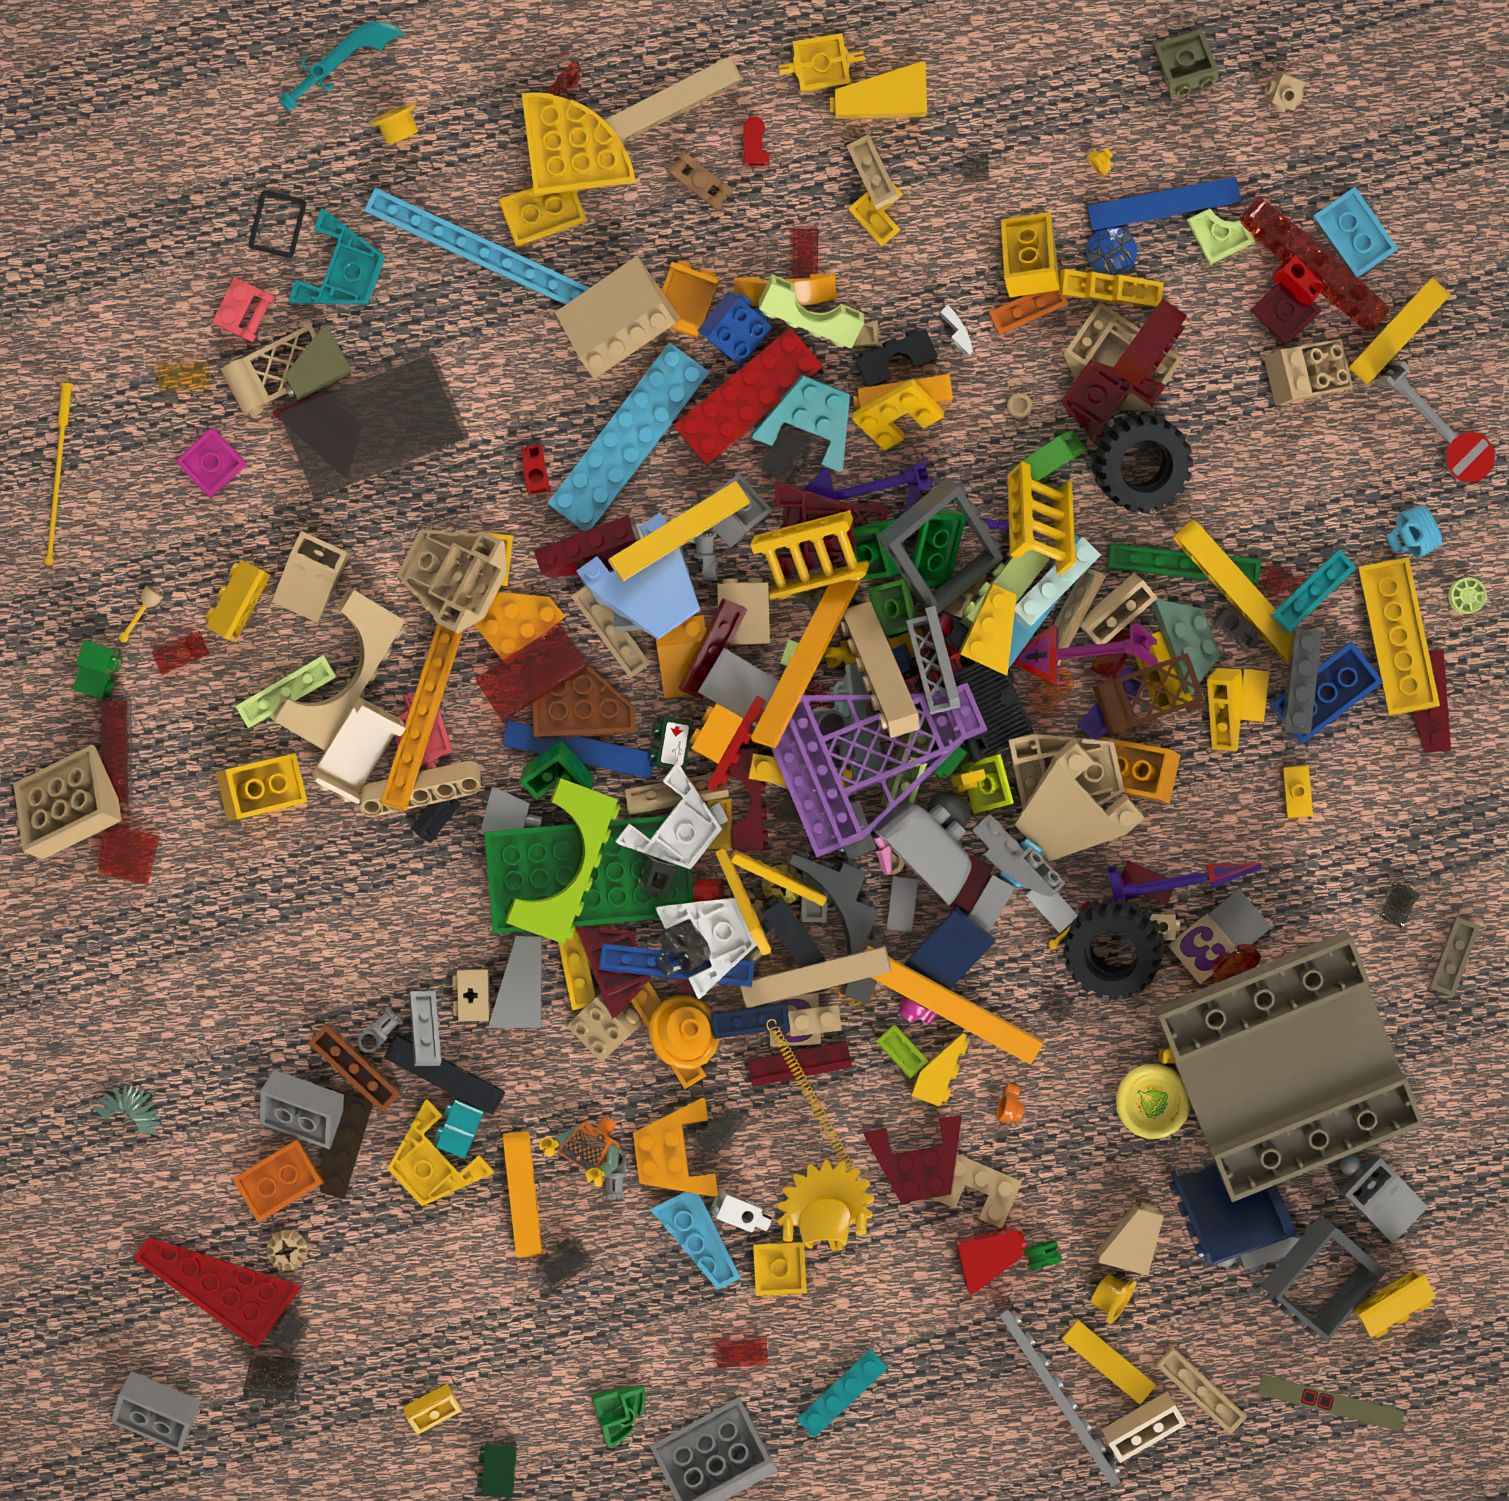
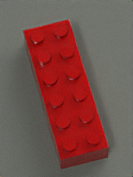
M790 327L674 425V429L707 467L766 418V415L772 412L781 401V398L801 375L813 378L823 370V365Z

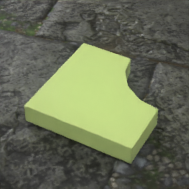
M1210 208L1187 219V223L1209 265L1255 243L1244 219L1236 222L1224 221L1217 217Z

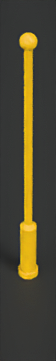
M60 383L61 394L58 414L60 430L47 557L44 559V563L47 566L54 564L52 554L65 426L68 425L71 388H73V384Z

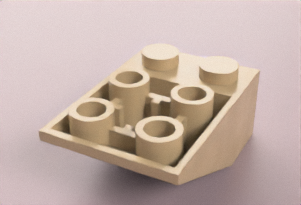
M1341 339L1283 349L1263 356L1275 406L1353 388Z
M301 531L290 553L272 602L319 623L350 554Z

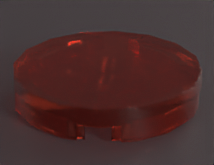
M1241 944L1234 947L1236 950L1232 953L1229 951L1224 952L1212 967L1216 980L1221 982L1257 967L1261 955L1256 947L1252 944Z

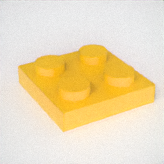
M803 1241L753 1244L756 1296L807 1293Z

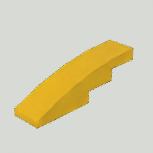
M1062 269L1060 270V290H1058V295L1156 308L1162 300L1164 283L1124 275L1113 276L1097 272L1086 273Z

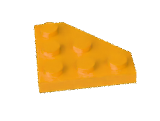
M497 592L484 619L473 625L508 665L566 616L548 596Z

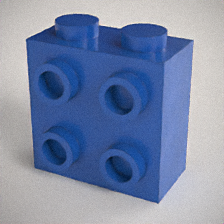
M728 291L697 331L730 360L742 366L768 334L772 326L765 321L768 316L764 315L758 308L753 310L749 307L751 301L744 295L739 293L736 296Z

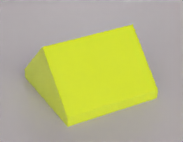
M1001 754L984 758L976 763L969 762L960 765L964 774L982 769L985 772L986 779L977 781V787L967 789L974 814L1014 803Z

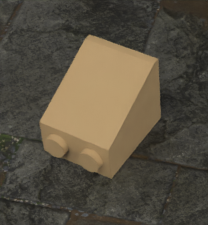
M1141 1202L1140 1206L1133 1205L1096 1250L1094 1258L1099 1263L1148 1276L1164 1217L1158 1211L1159 1208L1145 1202Z

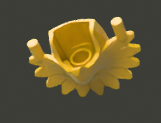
M825 1160L820 1171L812 1164H809L807 1167V1177L794 1174L793 1179L796 1187H784L782 1190L789 1200L777 1204V1208L786 1213L777 1221L780 1226H783V1241H793V1226L800 1227L803 1243L809 1249L813 1248V1243L816 1241L828 1240L832 1251L842 1250L843 1245H847L849 1226L856 1222V1234L865 1235L867 1218L873 1216L872 1212L865 1208V1206L875 1199L872 1194L864 1193L870 1186V1182L867 1179L858 1181L860 1170L854 1168L847 1172V1165L844 1161H841L833 1169L829 1160Z

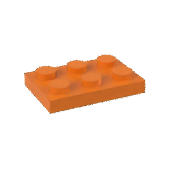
M299 1139L294 1140L233 1178L234 1183L258 1223L325 1183Z

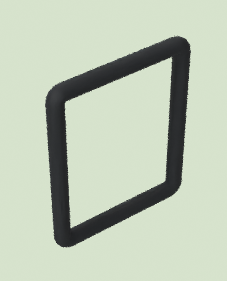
M268 190L262 191L249 240V247L254 250L291 258L295 253L306 201ZM266 195L301 204L289 253L254 244Z

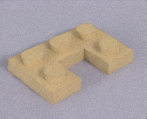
M957 1154L952 1194L932 1199L956 1208L966 1185L988 1195L978 1219L1002 1229L1022 1181Z

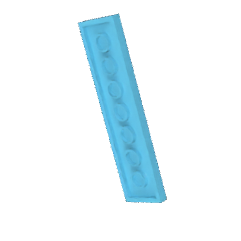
M669 342L547 504L581 530L586 531L594 528L710 372Z

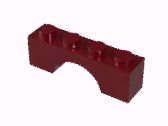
M759 748L739 749L743 753L736 765L730 764L729 772H731L730 776L737 778L748 788L751 796V806L747 816L741 822L732 826L733 852L734 850H764V845H769L768 830H763L762 820H767V804L761 805V794H766L765 781L748 778L752 753L759 754Z

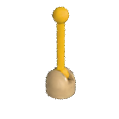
M147 585L141 593L143 605L126 630L119 634L121 642L128 641L129 633L145 609L159 604L163 598L159 592Z

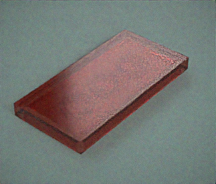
M558 624L475 678L501 721L504 722L588 666L561 624Z

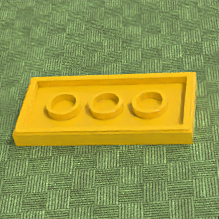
M722 848L715 852L754 941L762 955H766L771 952L770 945L733 863H731L726 850Z

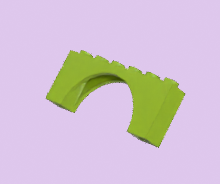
M558 777L550 802L565 810L578 827L582 840V858L579 869L572 881L563 890L551 897L541 900H521L513 897L505 922L565 944L566 939L571 940L575 926L572 925L574 917L581 914L584 906L581 898L584 891L588 892L591 887L593 878L590 877L593 867L597 868L602 857V854L599 853L602 843L606 844L609 839L611 830L608 829L611 819H616L620 806L617 805L618 799Z

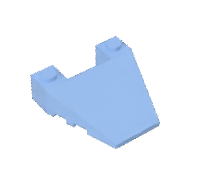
M658 513L639 528L645 537L668 522L661 513ZM681 546L624 582L621 581L615 571L610 573L598 556L577 570L583 584L599 604L612 609L617 615L630 620L635 626L658 640L700 611Z

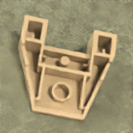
M1075 738L1054 755L1048 769L1038 782L1037 788L1014 823L1027 839L1043 849L1042 853L1048 862L1124 836L1145 818L1125 793L1104 810L1076 780V777L1094 761Z

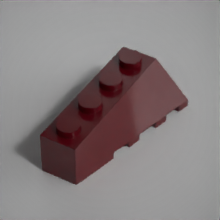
M627 515L533 551L542 575L547 578L578 575L577 570L597 556L608 571L614 570L608 562L609 558L641 538L635 520Z

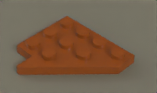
M556 640V661L531 662L534 739L636 734L635 707L562 641Z

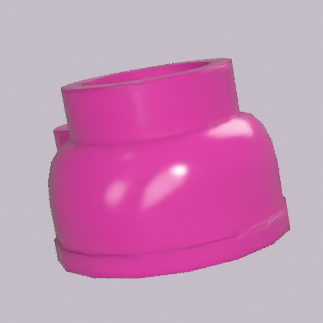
M905 996L902 998L901 1007L898 1009V1012L912 1023L917 1018H920L930 1025L938 1015Z

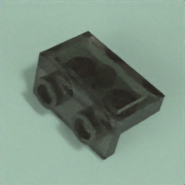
M569 1237L565 1238L556 1245L558 1248L556 1252L552 1255L546 1252L536 1260L538 1265L534 1267L536 1273H539L552 1292L594 1262L577 1237L572 1240Z

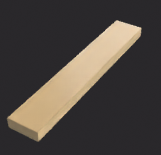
M883 946L756 978L752 981V987L740 986L746 1008L889 973L892 971L886 947Z

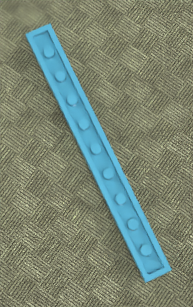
M377 188L374 189L364 210L368 214L563 305H566L589 289V287Z

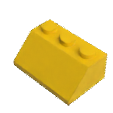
M240 560L239 564L235 563L231 568L229 576L232 578L227 586H222L217 595L219 602L216 608L212 607L205 618V621L208 622L206 628L233 642L237 641L271 576L243 560Z
M1414 1269L1362 1301L1353 1313L1366 1334L1371 1338L1373 1336L1378 1338L1389 1331L1388 1327L1394 1323L1399 1325L1407 1321L1411 1317L1409 1314L1417 1309L1422 1311L1431 1306V1300L1436 1298L1425 1274Z

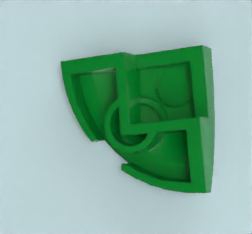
M643 1385L627 1386L591 1395L607 1448H610L631 1434L634 1430L631 1425L634 1423L637 1415L642 1417L646 1400L645 1387Z

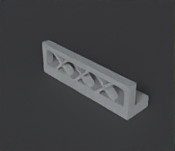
M935 606L925 608L926 616L906 620L930 715L960 708L959 695ZM928 623L929 632L925 638L915 634L913 627ZM925 645L935 650L931 661L920 655ZM931 668L941 673V677L936 684L926 678ZM939 691L947 695L948 703L934 706L932 698Z

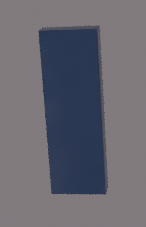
M786 1002L710 1013L714 1039L769 1031L767 1022L769 1029L773 1027H780V1029L790 1028Z

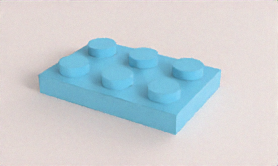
M1356 187L1312 217L1355 279L1398 250V247Z

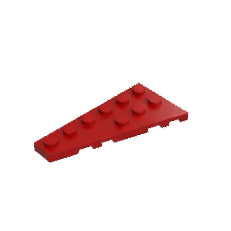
M152 1237L146 1240L133 1258L256 1349L303 1286Z

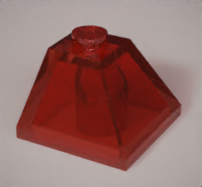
M117 825L106 828L100 847L98 874L148 885L160 836Z

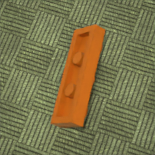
M1058 290L1025 295L989 311V315L1000 336L1068 306L1069 303L1066 296L1058 295Z

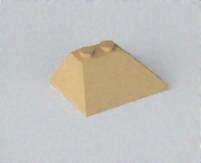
M1099 302L1064 352V357L1075 381L1090 360L1114 367L1140 331V328L1102 302ZM1169 350L1168 353L1163 351L1166 356L1158 367L1153 365L1156 371L1150 379L1166 385L1183 359L1172 350ZM1128 392L1117 407V410L1148 412L1151 406L1132 392Z

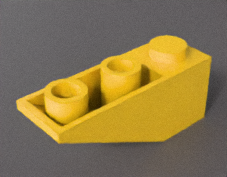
M961 1032L919 1071L911 1096L937 1106H941L942 1101L947 1102L951 1092V1088L948 1087L951 1078H956L960 1068V1064L956 1062L959 1054H965L969 1040L965 1039V1033Z

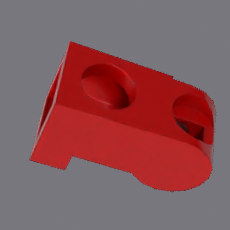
M749 117L743 126L744 167L770 166L769 152H762L765 123L759 117Z
M1296 255L1284 261L1271 276L1277 284L1282 282L1294 293L1298 301L1306 305L1312 304L1324 289L1323 283L1316 277V274Z
M542 444L523 446L522 462L528 495L551 492Z

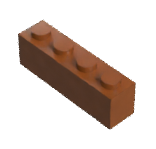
M329 1023L325 1024L308 1042L311 1047L382 1113L403 1093Z

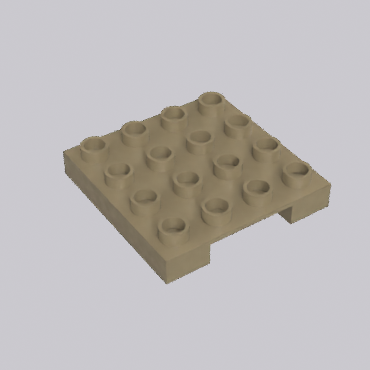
M1347 931L1154 1008L1225 1190L1232 1202L1425 1125L1409 1082L1401 1072L1368 986L1371 984L1354 939Z

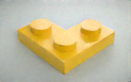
M892 182L899 198L902 197V192ZM867 191L848 208V211L882 248L900 232V228L885 213L897 200L876 210Z

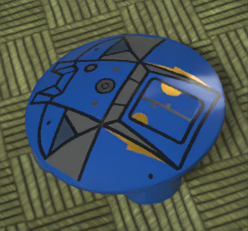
M1119 227L1100 229L1092 235L1087 244L1086 254L1090 266L1097 273L1113 276L1123 275L1134 265L1137 257V247L1133 237L1127 231Z

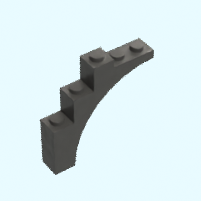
M797 850L796 855L788 853L785 862L802 870L816 881L831 899L840 916L845 932L847 955L863 952L867 945L874 949L885 946V940L874 935L867 939L879 910L872 908L873 902L859 897L858 902L856 901L867 873L860 870L861 864L847 860L846 864L838 862L836 870H833L834 864L824 860H820L819 864L810 861L811 855ZM885 946L888 954L890 947ZM869 977L842 984L840 993L868 1005L877 981Z

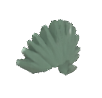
M125 1085L122 1097L117 1087H115L113 1091L116 1099L104 1093L103 1095L106 1100L101 1097L99 1100L106 1108L97 1106L92 1108L104 1119L112 1116L117 1111H123L135 1123L139 1130L138 1133L158 1134V1130L151 1127L160 1126V1122L154 1121L160 1119V1116H154L159 1111H149L156 1103L152 1102L142 1107L150 1095L146 1094L143 1096L144 1090L137 1095L139 1087L133 1092V1086L131 1085L127 1092V1085Z

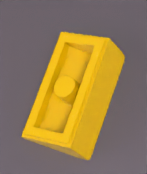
M449 1384L443 1385L403 1408L407 1420L417 1435L462 1411Z

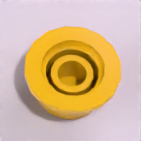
M415 102L392 109L369 122L371 127L379 126L387 145L401 141L419 131L410 112L416 107Z
M1107 1274L1098 1285L1092 1296L1091 1304L1108 1314L1106 1318L1108 1324L1115 1322L1125 1309L1136 1288L1137 1281L1131 1279L1126 1284L1115 1276Z

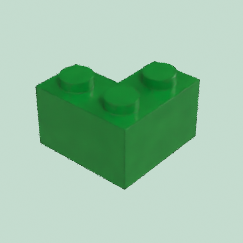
M84 640L76 665H79L80 668L72 690L106 700L107 695L111 696L114 690L115 682L112 681L114 672H119L123 658L120 657L121 652Z
M561 740L523 767L520 783L535 799H538L555 787L558 777L592 790L594 775Z

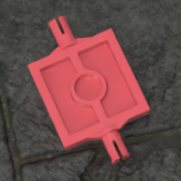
M413 693L403 696L408 711L398 716V718L403 720L404 725L413 702ZM440 708L438 709L421 763L425 764L426 770H430L431 767L432 769L436 768L435 761L441 756L453 753ZM395 734L394 737L398 746L401 737Z

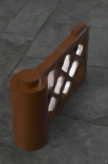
M1188 653L1092 687L1109 735L1114 734L1116 738L1129 734V728L1181 709L1186 708L1187 713L1202 708L1201 702L1205 701ZM1181 660L1185 661L1188 669L1184 679L1170 673L1174 664ZM1170 665L1167 671L1162 669V667ZM1157 670L1165 674L1160 687L1147 682L1151 671ZM1146 673L1144 679L1137 677ZM1189 675L1192 680V683L1187 681ZM1169 676L1182 682L1176 695L1163 689ZM1132 678L1141 682L1136 696L1126 691L1123 681ZM1185 684L1195 689L1197 699L1187 701L1179 697ZM1144 685L1158 690L1152 704L1139 698ZM1161 692L1174 698L1169 709L1164 710L1155 705ZM1129 697L1134 699L1132 705ZM1177 700L1183 702V704L1175 706ZM1137 701L1150 707L1146 717L1138 720L1133 711ZM1153 709L1160 711L1151 715Z

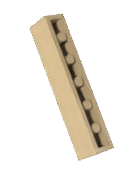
M871 601L847 608L843 615V621H840L841 631L844 636L848 635L849 637L847 643L850 653L857 656L855 663L858 672H863L865 675L862 679L866 691L872 692L870 696L874 710L880 711L878 718L881 728L887 729L890 738L920 729L918 712Z

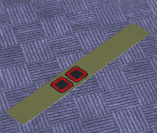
M1262 1375L1258 1389L1259 1395L1400 1431L1404 1412L1267 1375Z

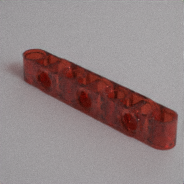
M1256 199L1242 214L1240 222L1245 229L1283 262L1296 255L1323 283L1324 289L1321 291V294L1360 327L1367 331H1373L1388 314L1389 308L1381 298L1263 199Z

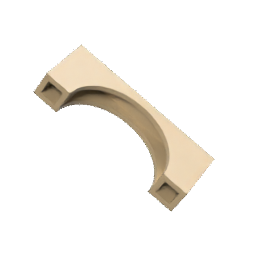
M350 587L336 609L348 618L358 636L360 656L354 676L344 689L323 701L298 702L283 696L270 717L273 721L324 751L328 748L358 697L363 699L365 695L364 688L368 682L371 683L378 673L376 668L381 660L385 661L391 652L390 645L394 639H398L405 628L403 626L405 620Z

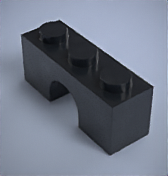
M913 329L905 333L906 338L897 341L896 338L882 343L883 348L873 351L870 348L859 353L860 358L856 359L855 363L866 387L878 386L891 380L888 361L894 356L901 355L908 358L914 370L937 360L938 355L927 330Z

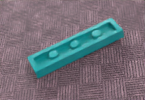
M1340 549L1335 551L1269 616L1285 634L1290 633L1356 567Z
M870 1348L797 1417V1421L815 1438L884 1373L888 1366Z

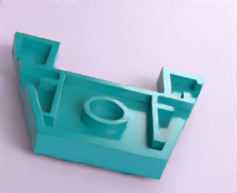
M321 208L314 231L338 239L322 286L318 288L295 280L288 302L292 304L369 305L386 257L328 211Z
M801 375L781 398L779 404L771 413L769 412L766 415V419L757 429L753 430L750 436L753 439L773 446L781 425L785 422L829 439L819 463L842 473L850 394Z

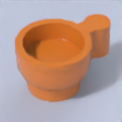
M1009 1083L1005 1085L1004 1094L996 1110L997 1121L1005 1123L1013 1121L1018 1123L1021 1120L1024 1112V1103L1018 1102L1020 1087Z

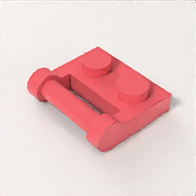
M234 277L212 323L253 343L256 338L254 334L269 304L273 303L275 297ZM254 297L260 298L246 330L240 328Z

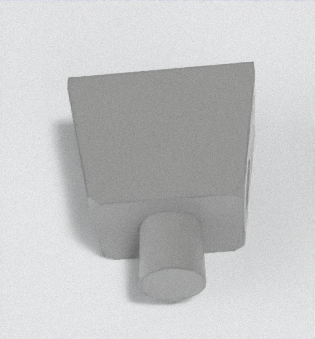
M492 787L480 834L484 835L486 831L541 827L543 817L529 814L530 803Z

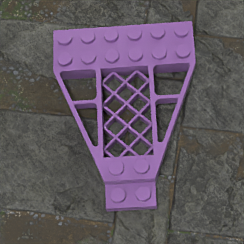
M968 683L957 686L960 708L931 715L925 694H910L915 707L920 705L922 711L916 709L918 714L922 715L919 723L920 729L926 718L932 732L931 735L920 729L913 731L915 735L910 745L898 741V736L890 738L881 734L880 724L877 731L866 728L879 722V714L864 720L858 718L852 702L871 701L870 696L872 694L802 696L776 749L772 748V751L817 858L864 839L945 761L964 740L987 731ZM936 692L932 698L933 705L948 703L947 695ZM847 701L855 723L823 736L809 704L811 702ZM861 730L875 735L870 748L856 743ZM856 732L853 741L842 738ZM918 734L932 739L927 752L913 747ZM878 737L892 742L886 755L873 750ZM837 740L851 745L846 758L832 753ZM832 742V745L828 751L826 744ZM936 742L939 750L930 753ZM894 744L908 749L903 762L889 757ZM854 747L868 752L863 765L849 760ZM911 751L924 755L907 762ZM871 754L884 758L879 772L866 767ZM831 757L844 762L839 775ZM888 760L900 765L883 772ZM927 762L931 763V766L896 800H892L886 785L887 779ZM847 763L860 768L855 782L842 777ZM864 770L876 775L859 782ZM841 780L852 784V786L844 788ZM874 784H881L890 806L866 829L862 830L848 797L850 794Z

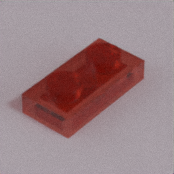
M1122 629L1107 643L1130 639V632ZM1129 654L1099 655L1095 658L1090 670L1109 680L1116 679Z
M767 1338L716 1341L717 1368L768 1365Z

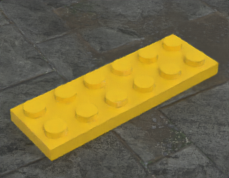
M1409 557L1358 567L1380 678L1383 680L1382 687L1388 716L1439 707L1440 704Z

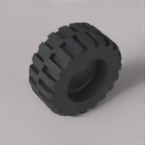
M1142 411L1140 415L1135 412L1127 413V418L1125 419L1120 416L1113 420L1115 425L1112 427L1106 425L1102 430L1105 432V435L1102 438L1097 437L1095 441L1098 447L1097 450H1092L1091 458L1094 460L1091 469L1092 473L1096 476L1095 482L1109 499L1119 507H1124L1127 511L1136 512L1139 510L1141 513H1150L1151 508H1154L1156 511L1164 509L1163 504L1165 502L1171 505L1176 501L1174 496L1178 492L1182 494L1186 488L1183 484L1185 481H1190L1192 475L1188 471V468L1193 467V459L1189 456L1192 450L1185 441L1186 437L1172 423L1157 414L1152 415L1149 412ZM1152 440L1161 447L1163 453L1162 464L1157 474L1144 483L1131 484L1127 482L1121 474V462L1126 451L1141 441Z
M1103 898L1101 904L1098 901L1090 903L1088 908H1083L1077 917L1074 918L1064 941L1066 945L1063 949V957L1067 959L1065 963L1067 971H1073L1071 978L1075 983L1080 981L1083 984L1081 989L1087 993L1089 990L1096 992L1095 997L1101 999L1103 995L1109 996V1000H1117L1120 995H1122L1123 999L1132 997L1133 992L1139 994L1144 991L1146 985H1150L1154 980L1164 955V947L1162 946L1164 937L1163 933H1158L1160 925L1157 920L1151 921L1152 914L1147 909L1141 911L1139 909L1140 904L1134 901L1132 905L1127 904L1124 898H1118L1117 902H1112V898ZM1103 931L1119 932L1132 941L1137 951V958L1133 963L1126 966L1108 965L1102 962L1093 952L1091 939L1094 935Z

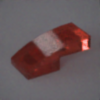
M200 631L180 638L174 643L156 649L151 654L162 676L209 655V651Z

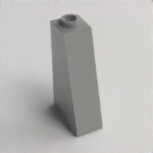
M989 875L967 916L989 933L1015 887L994 875Z
M522 931V935L515 937L489 1022V1028L542 1027L543 936H537V934L529 931Z

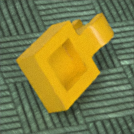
M1105 148L1100 153L1094 149L1087 155L1086 161L1102 179L1111 170L1109 165L1111 164L1110 159L1113 157V154L1108 148Z
M847 640L840 641L841 647L826 648L824 653L827 668H835L842 661L845 662V666L856 664L855 658L857 656L850 653Z
M984 769L965 774L957 773L951 775L953 787L957 786L954 789V793L965 792L969 788L977 787V781L986 779Z

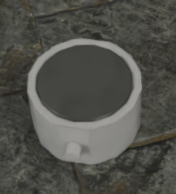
M835 706L833 709L816 707L812 710L823 736L847 727L845 716L837 711L838 708ZM837 740L835 746L840 744L842 741ZM832 742L827 743L826 746L828 748L831 747Z

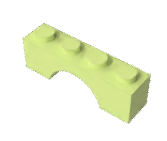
M771 274L759 299V310L764 315L770 318L778 317L785 320L786 324L794 328H804L815 337L821 338L823 336L830 339L838 347L846 346L852 349L864 325V313L843 304L826 313H814L806 310L796 299L795 284Z

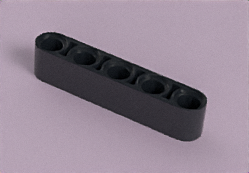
M395 1034L384 1055V1058L491 1115L495 1114L506 1093L502 1089L442 1057L440 1066H414L413 1042Z

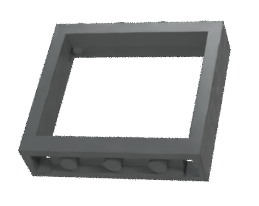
M948 478L944 479L877 535V538L921 607L925 610V608L935 606L937 614L1004 559L999 552L1001 548L999 543L988 534L990 530L988 525L977 516L979 512L977 507L966 498V489L961 483L956 484ZM954 499L985 550L932 594L900 543Z
M1320 1215L1261 1286L1269 1292L1265 1297L1276 1306L1282 1303L1279 1308L1289 1317L1295 1314L1292 1319L1302 1328L1306 1326L1305 1330L1314 1338L1320 1335L1328 1342L1384 1276L1386 1271L1338 1228ZM1332 1238L1361 1264L1313 1320L1285 1297L1284 1293Z

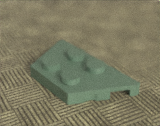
M1164 600L1154 601L1151 606L1171 659L1188 653L1200 683L1220 657L1203 609ZM1181 660L1174 664L1177 676L1184 679L1188 669L1185 661ZM1189 675L1187 681L1192 683V680ZM1185 684L1182 690L1185 695L1193 692L1195 689Z

